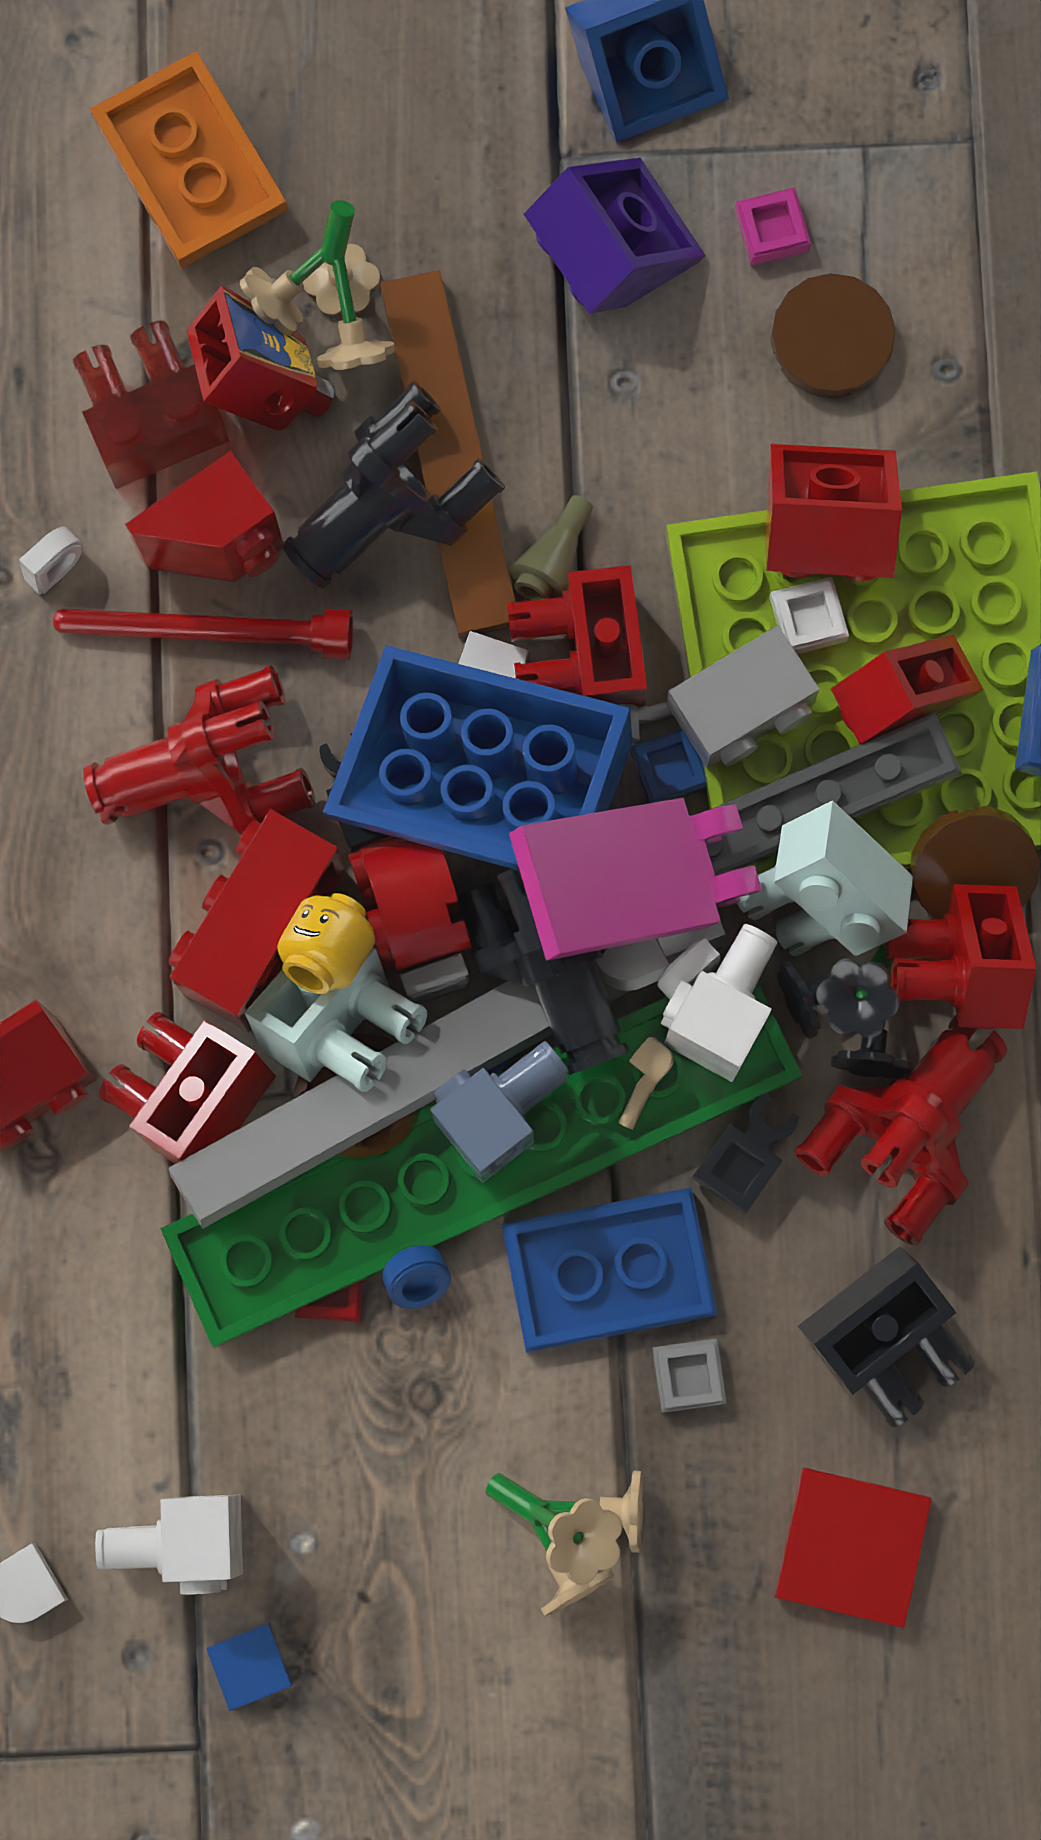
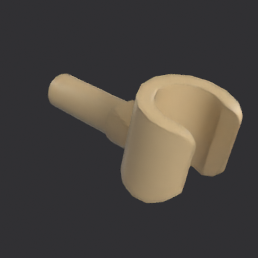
M655 1037L647 1038L629 1061L644 1074L636 1084L618 1122L632 1130L650 1093H653L655 1086L670 1071L673 1065L674 1058L671 1050Z

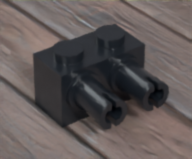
M900 1246L798 1325L805 1337L852 1395L863 1388L885 1416L886 1422L891 1427L900 1426L908 1421V1418L897 1405L898 1400L908 1408L913 1416L920 1411L924 1404L921 1396L916 1394L893 1364L910 1349L915 1348L943 1387L950 1386L960 1380L949 1366V1360L964 1375L970 1372L975 1365L974 1358L965 1351L945 1324L957 1312L919 1262Z

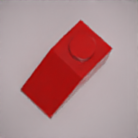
M950 635L884 651L830 690L840 707L844 723L854 733L861 745L930 714L936 713L937 715L975 696L984 689L955 635Z

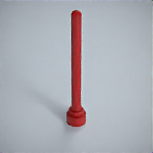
M60 609L54 614L52 620L54 628L63 634L311 646L312 652H322L324 659L350 660L353 645V612L346 609H326L324 615L313 614L312 620Z

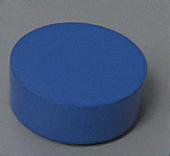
M420 1245L404 1249L394 1255L384 1267L382 1279L390 1299L395 1305L406 1309H417L434 1303L444 1295L451 1282V1273L439 1250L431 1246Z

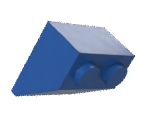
M583 0L565 7L581 66L611 135L616 142L729 99L704 0Z

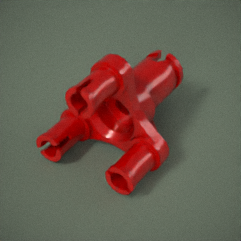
M270 665L263 670L223 684L220 680L215 679L196 686L195 700L185 720L171 725L167 730L166 738L108 757L102 765L96 762L85 765L83 768V778L86 792L95 814L100 813L101 822L109 825L116 822L120 815L129 818L189 797L193 803L204 806L242 836L252 820L255 819L262 823L270 809L284 816L304 808L314 807L316 802L311 782L303 768L252 786L248 781L245 782L237 758L236 750L263 741L267 742L275 737L273 726L265 725V722L271 720L267 708L275 705L280 706L286 702L283 685L278 673H275V668Z
M954 1015L949 1022V1030L941 1032L907 1079L898 1078L893 1080L888 1087L852 1089L839 1085L824 1103L826 1113L803 1143L794 1150V1153L797 1154V1159L806 1168L817 1175L827 1177L831 1173L832 1167L855 1137L866 1135L877 1142L861 1160V1165L867 1174L872 1176L887 1157L891 1158V1162L877 1179V1182L894 1188L898 1185L900 1178L909 1167L914 1172L915 1182L893 1212L888 1214L884 1220L888 1230L898 1239L909 1245L913 1243L915 1246H918L923 1239L922 1236L945 1205H954L969 1185L968 1180L961 1172L955 1139L962 1127L958 1118L993 1073L994 1063L1001 1062L1008 1050L1004 1040L995 1030L989 1034L983 1044H980L975 1051L971 1050L968 1047V1042L978 1028L959 1027L957 1015Z

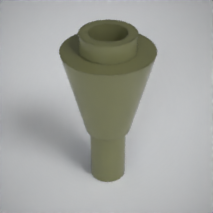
M573 495L556 525L551 526L509 568V574L515 582V590L524 599L532 601L563 597L562 590H567L568 572H571L578 544L577 537L593 510V505L587 499Z

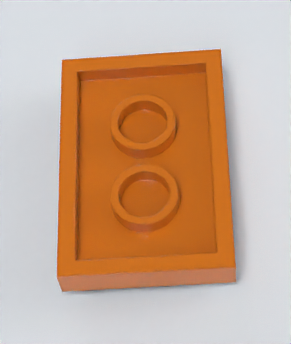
M197 51L90 108L93 120L181 269L288 211L285 198Z

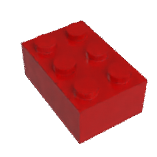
M272 809L268 811L262 823L254 819L247 826L235 849V853L241 856L229 878L220 875L214 881L202 904V909L208 912L195 934L187 930L181 936L168 961V964L174 967L169 977L184 996L248 1033L251 1031V1027L245 1012L283 969L284 962L280 958L277 945L299 905L304 899L316 895L330 897L346 871L337 846Z

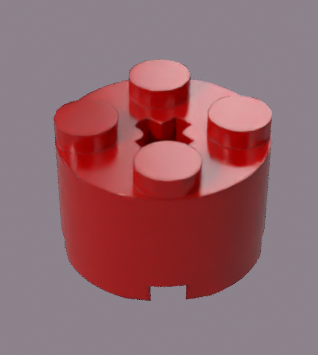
M393 837L360 847L361 851L348 854L368 922L373 928L376 948L384 971L395 967L397 971L471 948L465 922L461 920L459 914L458 898L442 849Z

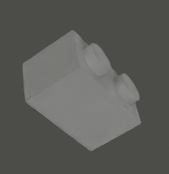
M777 625L669 690L667 706L706 768L720 760L723 761L726 767H729L743 760L759 747L755 739L775 727L780 734H784L809 719L813 715L809 707L815 704L819 688L781 628Z

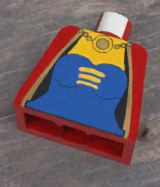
M222 285L186 330L203 401L277 431L286 429L301 410L315 417L324 414L333 400L334 385L315 375L306 340L297 331L287 336L281 333L274 324L264 322L254 312L251 302Z

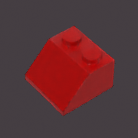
M770 444L765 537L766 571L781 572L786 576L794 578L808 577L812 574L843 575L855 581H870L876 577L894 578L902 515L896 450Z
M231 451L125 523L140 559L148 569L235 582L245 574L252 578L265 572L278 560L279 554L277 552L282 549L283 545L275 511Z
M36 999L0 1022V1151L6 1150L28 1137L34 1130L30 1123L52 1109L55 1115H60L82 1102L88 1096L84 1088L96 1080L56 1016Z

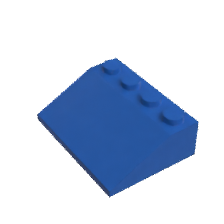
M385 645L323 810L324 818L519 870L509 835L510 832L522 825L608 811L633 742L630 708Z

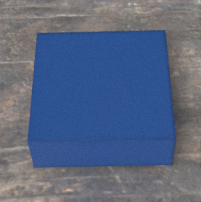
M682 729L631 746L630 754L649 804L684 798L706 790L707 785L703 762Z
M270 1622L206 1648L229 1711L293 1685Z

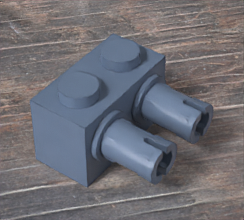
M546 1041L520 1059L499 1077L495 1073L489 1075L484 1068L471 1077L463 1069L434 1092V1095L437 1097V1104L430 1109L434 1122L480 1181L484 1183L533 1144V1130L527 1124L524 1115L568 1080L566 1076L568 1069Z

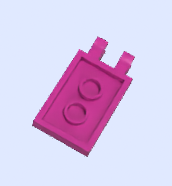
M684 798L522 825L510 832V839L546 961L707 929L721 922L717 910L718 907L734 905L741 901L740 897L762 891L755 866L744 867L715 876L706 845L721 841V835L736 833L743 829L736 804L710 809L689 816Z

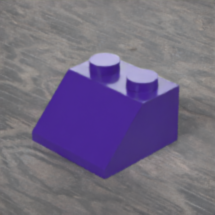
M640 157L567 167L523 214L535 231L538 244L552 257L568 281L571 294L585 307L589 314L626 307L698 264L706 256Z

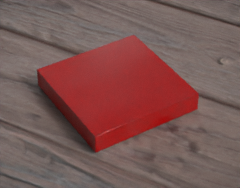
M802 1467L774 1597L905 1628L932 1497Z

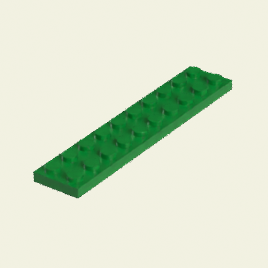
M757 982L752 994L755 996L756 1001L770 1008ZM668 997L663 998L617 1019L621 1031L617 1032L621 1044L627 1043L630 1052L572 1075L566 1073L568 1080L524 1115L527 1124L533 1130V1144L484 1183L480 1181L435 1124L430 1109L437 1104L436 1102L420 1109L418 1121L405 1140L381 1155L358 1159L335 1155L203 1229L194 1214H190L160 1228L212 1347H219L302 1307L382 1272L388 1261L404 1249L420 1245L436 1247L754 1101L762 1094H769L801 1079V1071L772 1011L733 1082L667 1047L673 1054V1065L670 1071L655 1086L653 1093H650L633 1130L618 1123L636 1084L644 1076L629 1061L649 1037H655L662 1044H665L669 1028L660 1023L670 999ZM558 1047L553 1049L565 1066L570 1064L566 1053L561 1054ZM503 1071V1072L497 1074V1076L499 1077V1076H500L501 1074H503L505 1071Z

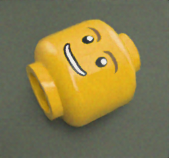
M335 893L331 897L316 895L306 898L301 902L277 945L280 958L284 962L282 966L283 971L292 982L316 994H325L329 990H340L352 984L375 943L373 928L365 918L366 912L362 905L353 898L339 893Z

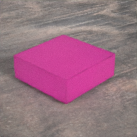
M796 188L736 202L735 213L750 266L810 251L811 242Z

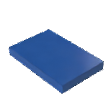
M692 1187L502 1224L526 1353L717 1316Z

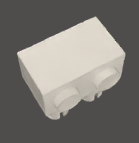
M744 924L716 973L710 972L707 974L701 970L693 986L681 980L663 1013L664 1017L660 1023L669 1028L664 1045L733 1082L772 1010L756 1001L752 991L761 977L777 945V941L762 930L749 924Z
M241 1494L160 1499L161 1519L157 1521V1525L106 1528L96 1532L95 1552L98 1570L157 1568L158 1573L162 1574V1582H180V1594L219 1593L221 1590L227 1589V1579L243 1574Z

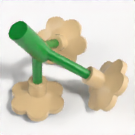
M336 200L330 204L322 246L294 272L287 270L278 279H274L268 276L262 269L252 267L246 273V276L240 280L241 289L251 300L252 308L258 317L268 324H274L281 333L287 336L293 334L297 330V326L303 322L301 311L292 301L303 289L307 295L316 298L317 307L325 316L335 317L342 313L343 320L338 322L341 344L327 349L325 354L317 357L318 367H333L334 370H345L359 365L382 362L387 359L386 355L395 352V345L392 341L366 339L362 318H356L355 314H360L369 307L370 292L379 286L380 273L375 265L366 261L365 252L360 246L348 244L355 208L351 203L343 200Z
M633 1471L632 1482L623 1498L600 1497V1503L589 1498H584L577 1502L543 1500L501 1473L495 1474L490 1479L486 1487V1495L530 1522L546 1550L548 1568L559 1585V1589L551 1602L541 1608L544 1616H551L569 1604L589 1595L599 1586L615 1577L610 1568L617 1563L620 1556V1549L616 1540L621 1534L622 1526L629 1539V1549H631V1552H640L644 1485L642 1471Z

